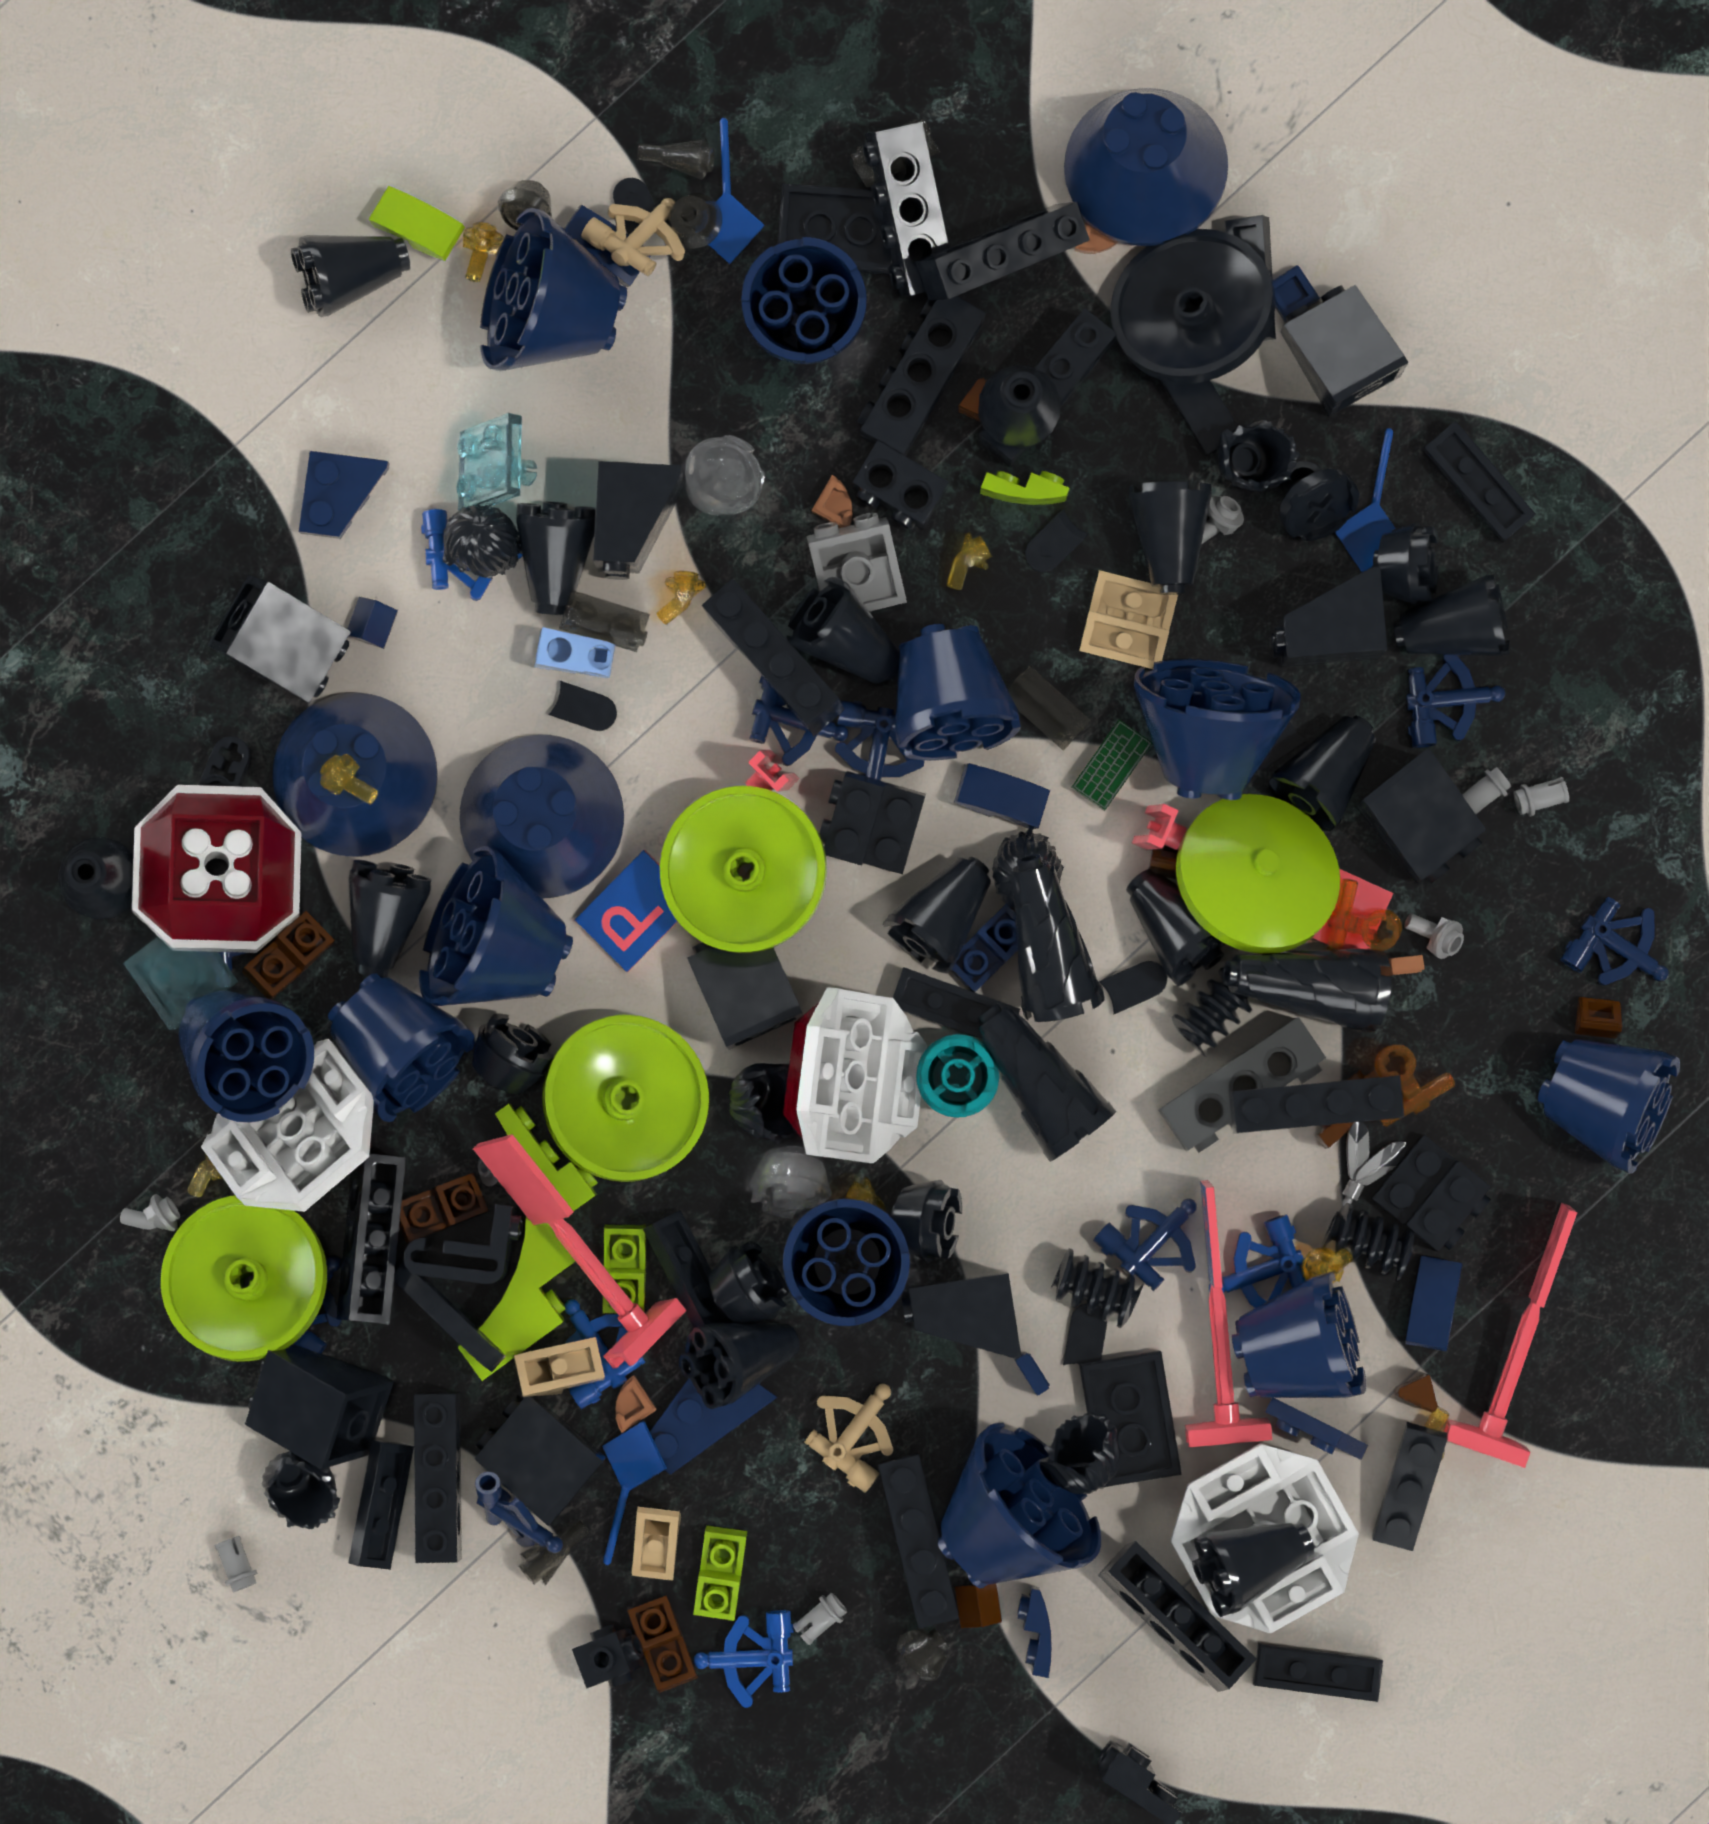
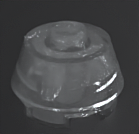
M731 435L709 438L698 443L689 453L685 466V489L692 504L700 511L710 515L738 514L751 508L761 494L765 478L764 470L761 471L759 462L752 454L755 449L746 441Z
M798 1146L777 1147L767 1150L749 1182V1187L752 1190L751 1202L760 1201L763 1203V1212L785 1218H795V1211L811 1210L820 1204L826 1203L827 1199L832 1195L823 1158L806 1155L805 1149Z

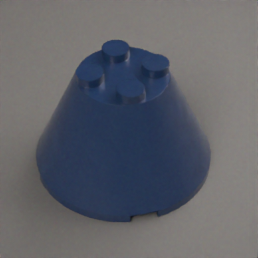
M1138 88L1126 90L1104 99L1082 117L1067 144L1064 160L1065 182L1072 201L1077 202L1082 218L1096 231L1121 243L1137 246H1155L1185 233L1186 235L1190 234L1211 216L1225 190L1228 176V155L1219 128L1208 113L1198 104L1168 90Z
M536 208L526 209L516 218V222L521 223L515 235L506 234L499 248L483 301L480 328L487 330V346L481 345L480 350L484 364L489 369L496 371H506L593 355L601 349L609 351L616 338V328L613 326L617 311L623 309L627 299V288L619 284L617 276L543 210Z
M1202 659L1154 662L1152 671L1144 673L1145 668L1141 667L1138 669L1134 678V688L1164 778L1169 783L1177 786V794L1179 796L1191 799L1200 798L1202 793L1217 794L1218 797L1227 800L1240 799L1242 790L1245 789L1298 710L1301 700L1299 690L1289 681L1272 673L1267 674V680L1247 674L1248 666L1223 661Z
M367 693L334 695L320 700L304 710L294 719L282 736L273 764V787L277 803L284 814L301 831V837L325 852L346 857H364L385 852L397 846L415 829L417 830L433 804L438 780L435 752L428 735L419 722L398 704L386 698Z
M530 735L514 739L499 746L489 753L474 769L461 798L459 821L462 839L472 861L477 857L473 855L475 849L481 846L496 849L541 898L545 899L577 892L603 873L614 858L621 842L624 828V809L620 789L613 774L606 764L590 749L580 743L560 736Z
M481 846L473 851V855L477 857L470 865L462 862L452 875L436 906L424 941L423 951L430 954L427 971L422 969L419 971V987L423 999L436 1006L531 998L538 995L548 997L556 983L555 972L560 960L566 959L572 949L573 937L566 934L564 921L499 851L488 846Z
M994 1423L979 1434L941 1522L942 1537L938 1539V1546L941 1552L947 1558L955 1559L961 1568L967 1572V1576L972 1584L978 1588H984L988 1584L1081 1568L1092 1562L1098 1556L1101 1548V1530L1096 1516L1090 1519L1082 1502L1087 1497V1494H1073L1056 1485L1044 1469V1466L1040 1465L1041 1459L1047 1458V1451L1045 1450L1047 1445L1020 1427L1014 1432L1004 1429V1423Z

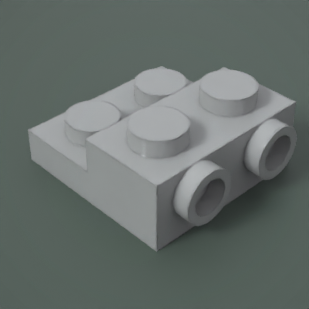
M866 513L856 516L853 519L854 525L838 528L836 522L824 523L813 528L814 534L806 536L819 591L829 586L824 580L830 577H839L849 584L868 611L907 603L890 526L886 517L878 518L877 513Z

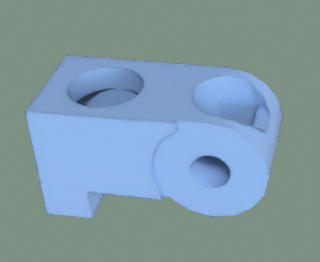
M542 627L534 668L557 670L573 674L576 672L594 677L610 678L616 645L599 639Z

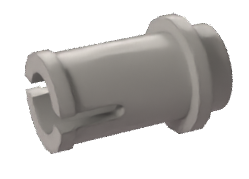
M1497 767L1491 772L1488 769L1484 771L1486 776L1462 794L1475 814L1500 795L1503 797L1508 795L1506 791L1512 787Z
M1558 777L1555 780L1530 787L1522 784L1520 790L1514 791V800L1520 815L1527 813L1529 816H1534L1536 810L1568 803L1569 792L1563 777Z
M240 1536L215 1545L228 1580L225 1581L226 1586L231 1585L232 1591L236 1592L257 1583L254 1575L258 1574L257 1570L251 1569Z
M830 1593L827 1597L824 1595L819 1597L820 1603L793 1624L797 1633H803L800 1637L808 1645H811L818 1636L836 1621L841 1623L844 1620L842 1616L847 1613V1610L833 1593Z

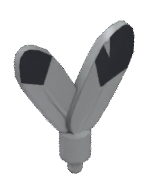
M1354 1122L1347 1131L1346 1137L1347 1170L1350 1179L1342 1193L1345 1195L1342 1207L1346 1203L1351 1204L1353 1200H1358L1364 1188L1363 1185L1371 1184L1396 1167L1407 1153V1143L1403 1141L1391 1142L1369 1158V1131L1364 1122Z

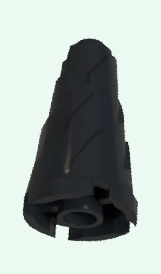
M1040 854L1019 858L1017 860L1018 866L1012 869L1013 877H1010L1016 913L1015 934L1018 947V973L1022 992L1021 1008L1024 1018L1029 1020L1032 1017L1031 1013H1033L1035 1022H1050L1084 1014L1082 1003L1090 999L1092 1008H1097L1105 1000L1103 987L1097 980L1083 938L1077 928L1074 916L1064 899L1055 867L1050 866V862L1042 860Z
M1371 948L1332 951L1302 950L1262 955H1235L1231 961H1226L1222 974L1223 984L1228 986L1231 993L1290 1009L1304 1016L1334 1022L1359 1032H1375L1376 1030L1371 1024H1382L1391 992V976L1381 975L1380 966L1390 967L1388 957L1384 951Z
M996 1003L978 1017L982 1023L978 1030L983 1036L982 1039L985 1047L1001 1071L1003 1083L1020 1107L1022 1119L1050 1162L1080 1143L1079 1140L1087 1134H1092L1117 1112L1082 1072L1077 1069L1074 1070L1053 1044L1048 1041L1045 1042L1033 1027L1008 1005L1002 1009Z

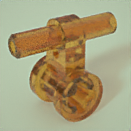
M1345 878L1341 883L1336 909H1334L1327 926L1331 927L1326 951L1343 949L1347 932L1362 935L1364 942L1371 949L1379 951L1390 949L1395 945L1402 933V922L1395 912L1388 909H1378L1369 916L1352 913L1358 882ZM1380 920L1386 921L1387 929L1393 931V934L1387 933L1384 939L1377 938L1378 932L1375 929H1371V926H1377Z
M1391 1045L1385 1047L1375 1058V1071L1379 1077L1399 1075L1396 1070L1388 1072L1385 1067L1390 1062L1388 1057L1390 1053L1394 1057L1402 1056L1405 1062L1400 1066L1402 1071L1400 1079L1402 1095L1404 1096V1116L1411 1112L1418 1114L1430 1106L1429 1102L1455 1087L1454 1079L1447 1072L1420 1087L1413 1076L1416 1068L1415 1056L1406 1046ZM1401 1118L1380 1121L1383 1126L1388 1127Z

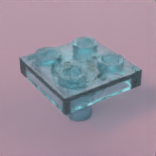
M506 413L460 432L457 446L459 454V479L456 486L458 511H461L463 507H471L472 505L493 506L520 496L521 484L523 486L533 484L537 472L528 471L526 468L537 469V465L533 460L521 459L522 416Z
M159 937L155 938L123 963L169 1030H175L180 1026L185 1015L186 1005L190 1000L215 991H227L238 982L218 952L172 951Z

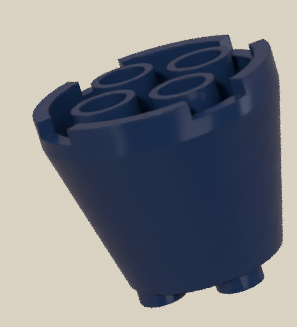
M803 237V239L790 240L774 247L771 246L753 262L743 283L741 302L746 326L754 340L765 351L776 358L790 363L812 364L836 356L851 344L862 327L866 314L867 298L862 276L857 265L848 254L827 241ZM808 306L813 308L812 311L804 312L800 316L795 313L797 309L804 311Z
M933 624L920 630V637L902 643L899 646L895 736L898 748L904 749L905 757L924 761L957 758L956 752L972 750L983 744L984 749L989 750L1007 742L1019 732L1021 726L1018 709L980 636L979 627L970 625L959 629L945 630L943 624Z
M377 973L365 978L360 984L357 993L348 1001H341L336 1004L328 1014V1019L332 1022L330 1033L335 1044L371 1092L374 1100L373 1111L386 1122H393L397 1117L396 1114L407 1108H410L414 1113L419 1111L441 1094L460 1073L456 1065L464 1051L469 1052L473 1050L475 1043L474 1034L461 1020L438 1006L426 1002L423 997L393 979L381 978Z
M231 991L211 992L202 997L193 998L186 1005L185 1015L179 1028L180 1046L196 1092L204 1103L222 1117L236 1122L266 1120L279 1114V1108L285 1105L299 1088H305L313 1069L314 1044L310 1031L290 1008L271 999Z
M1575 1039L1572 1043L1564 1040L1555 1055L1554 1063L1558 1067L1552 1080L1547 1078L1539 1091L1538 1102L1544 1104L1545 1116L1613 1167L1630 1174L1635 1172L1638 1162L1634 1161L1639 1152L1650 1151L1670 1107L1673 1096L1670 1095L1672 1085L1669 1084L1670 1075L1677 1077L1680 1071V1059L1659 1050Z
M855 1199L828 1201L807 1212L790 1232L783 1254L785 1280L797 1303L816 1319L838 1326L864 1324L887 1312L902 1294L910 1268L907 1242L896 1222L877 1206ZM847 1250H852L855 1252L854 1259L860 1262L857 1270L850 1268L847 1274L840 1272L841 1265L835 1262L837 1254L845 1255Z
M1333 1271L1316 1275L1245 1313L1240 1316L1239 1320L1235 1321L1237 1334L1232 1335V1344L1236 1357L1238 1359L1244 1358L1248 1372L1244 1373V1382L1250 1397L1350 1398L1365 1393V1370L1363 1366L1357 1368L1356 1362L1360 1361L1357 1344L1360 1343L1356 1324L1343 1286L1334 1288L1332 1284L1333 1281H1336Z

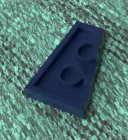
M688 1379L650 1431L667 1469L665 1471L670 1475L775 1400L777 1396L761 1384H758L734 1403L709 1409L703 1403L702 1397L697 1392L691 1379Z

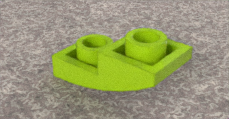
M391 186L387 187L368 219L375 228L407 240L413 249L446 261L465 229V226L453 217Z
M997 471L996 475L986 473L981 485L980 494L1011 503L1045 505L1065 502L1070 488L1063 485V478L1046 471H1041L1040 476L1031 473L1026 487L1018 485L1020 482L1019 478L1003 471Z
M605 1225L604 1267L632 1303H637L645 1313L646 1234L643 1229L646 1228V1225ZM603 1296V1313H616Z
M706 1525L693 1615L735 1621L747 1531Z

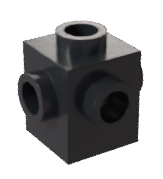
M613 1624L590 1633L593 1641L572 1649L586 1689L607 1681L610 1689L634 1680L631 1672L645 1667L642 1660L644 1655L642 1644L639 1638L632 1634L630 1627L619 1631L615 1630Z

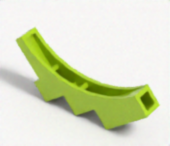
M510 1103L495 1113L507 1135L513 1134L573 1211L597 1195L592 1187L598 1184L592 1174L582 1170L572 1162L560 1170L556 1167L554 1163L560 1160L559 1156L546 1139L539 1143L530 1130L536 1125L522 1106L515 1110ZM526 1216L525 1238L517 1269L502 1300L479 1328L504 1352L506 1357L491 1372L461 1345L458 1346V1349L482 1381L512 1360L514 1355L526 1350L565 1320L561 1313L566 1308L552 1289L545 1293L541 1286L573 1264L575 1260L557 1239L548 1223L533 1225Z

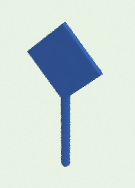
M721 118L720 141L723 195L696 223L692 230L731 264L765 225L731 195L728 120Z
M1391 428L1385 431L1371 505L1348 519L1335 532L1361 572L1373 566L1374 552L1379 550L1382 534L1396 529L1380 506L1393 437V430Z
M645 1421L602 1446L622 1487L603 1559L605 1565H609L612 1561L629 1491L667 1469Z

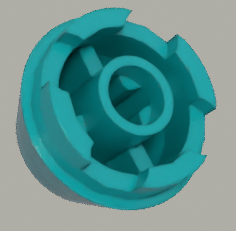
M960 1034L942 1037L928 1046L919 1060L916 1072L917 1086L924 1101L936 1112L955 1118L971 1116L983 1110L994 1098L1000 1077L999 1068L987 1051L985 1044L974 1037Z

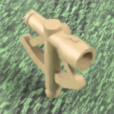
M671 198L663 199L651 213L635 206L611 204L608 209V216L615 219L617 231H613L611 227L593 217L586 224L581 234V238L595 248L602 251L606 249L611 252L612 260L617 265H631L647 277L652 274L657 265L655 261L647 256L671 255L674 260L680 261L685 254L677 233L665 222L670 217V214L676 210V203ZM624 220L639 223V226L626 238ZM654 233L664 240L666 246L641 247Z
M886 1384L877 1385L874 1394H871L863 1405L848 1397H819L817 1405L825 1409L829 1440L820 1433L818 1434L816 1430H813L804 1442L824 1457L822 1462L835 1471L837 1468L847 1474L846 1478L849 1480L847 1483L853 1487L856 1486L864 1493L869 1490L880 1473L865 1461H861V1456L881 1451L885 1456H890L894 1451L886 1426L876 1416L884 1405L883 1401L891 1395V1389ZM833 1409H844L855 1414L839 1438H837ZM869 1426L875 1432L878 1443L852 1449Z

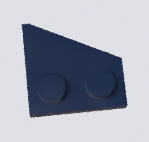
M310 451L298 532L306 535L341 539L352 524V519L356 513L363 508L370 498L369 494L383 475L385 476L389 470L390 463L385 460Z
M1276 1398L1271 1399L1265 1411L1278 1418L1275 1427L1295 1437L1302 1430L1313 1436L1310 1442L1311 1445L1331 1455L1335 1448H1338L1361 1460L1368 1447L1367 1444Z

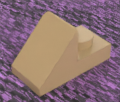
M596 1337L514 1355L523 1397L562 1394L563 1389L605 1379Z
M638 1507L632 1576L673 1581L677 1539L681 1521L679 1511Z

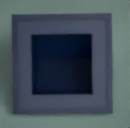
M359 597L347 628L351 631L348 637L385 649L398 610L377 600Z

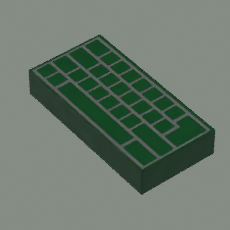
M1118 720L1071 788L1105 811L1146 754L1152 742L1121 720Z

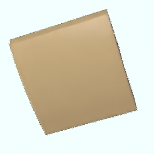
M1099 570L1079 651L1153 669L1154 662L1162 661L1178 595H1161L1160 587H1152L1149 582Z

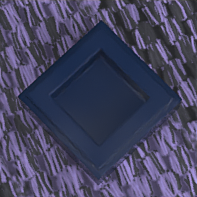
M1298 265L1273 280L1276 297L1275 308L1285 323L1287 322L1285 317L1289 313L1304 305H1307L1309 308L1320 301V297Z
M1025 1352L1021 1355L1022 1357L1015 1358L1014 1361L1038 1396L1048 1390L1050 1384L1031 1354Z

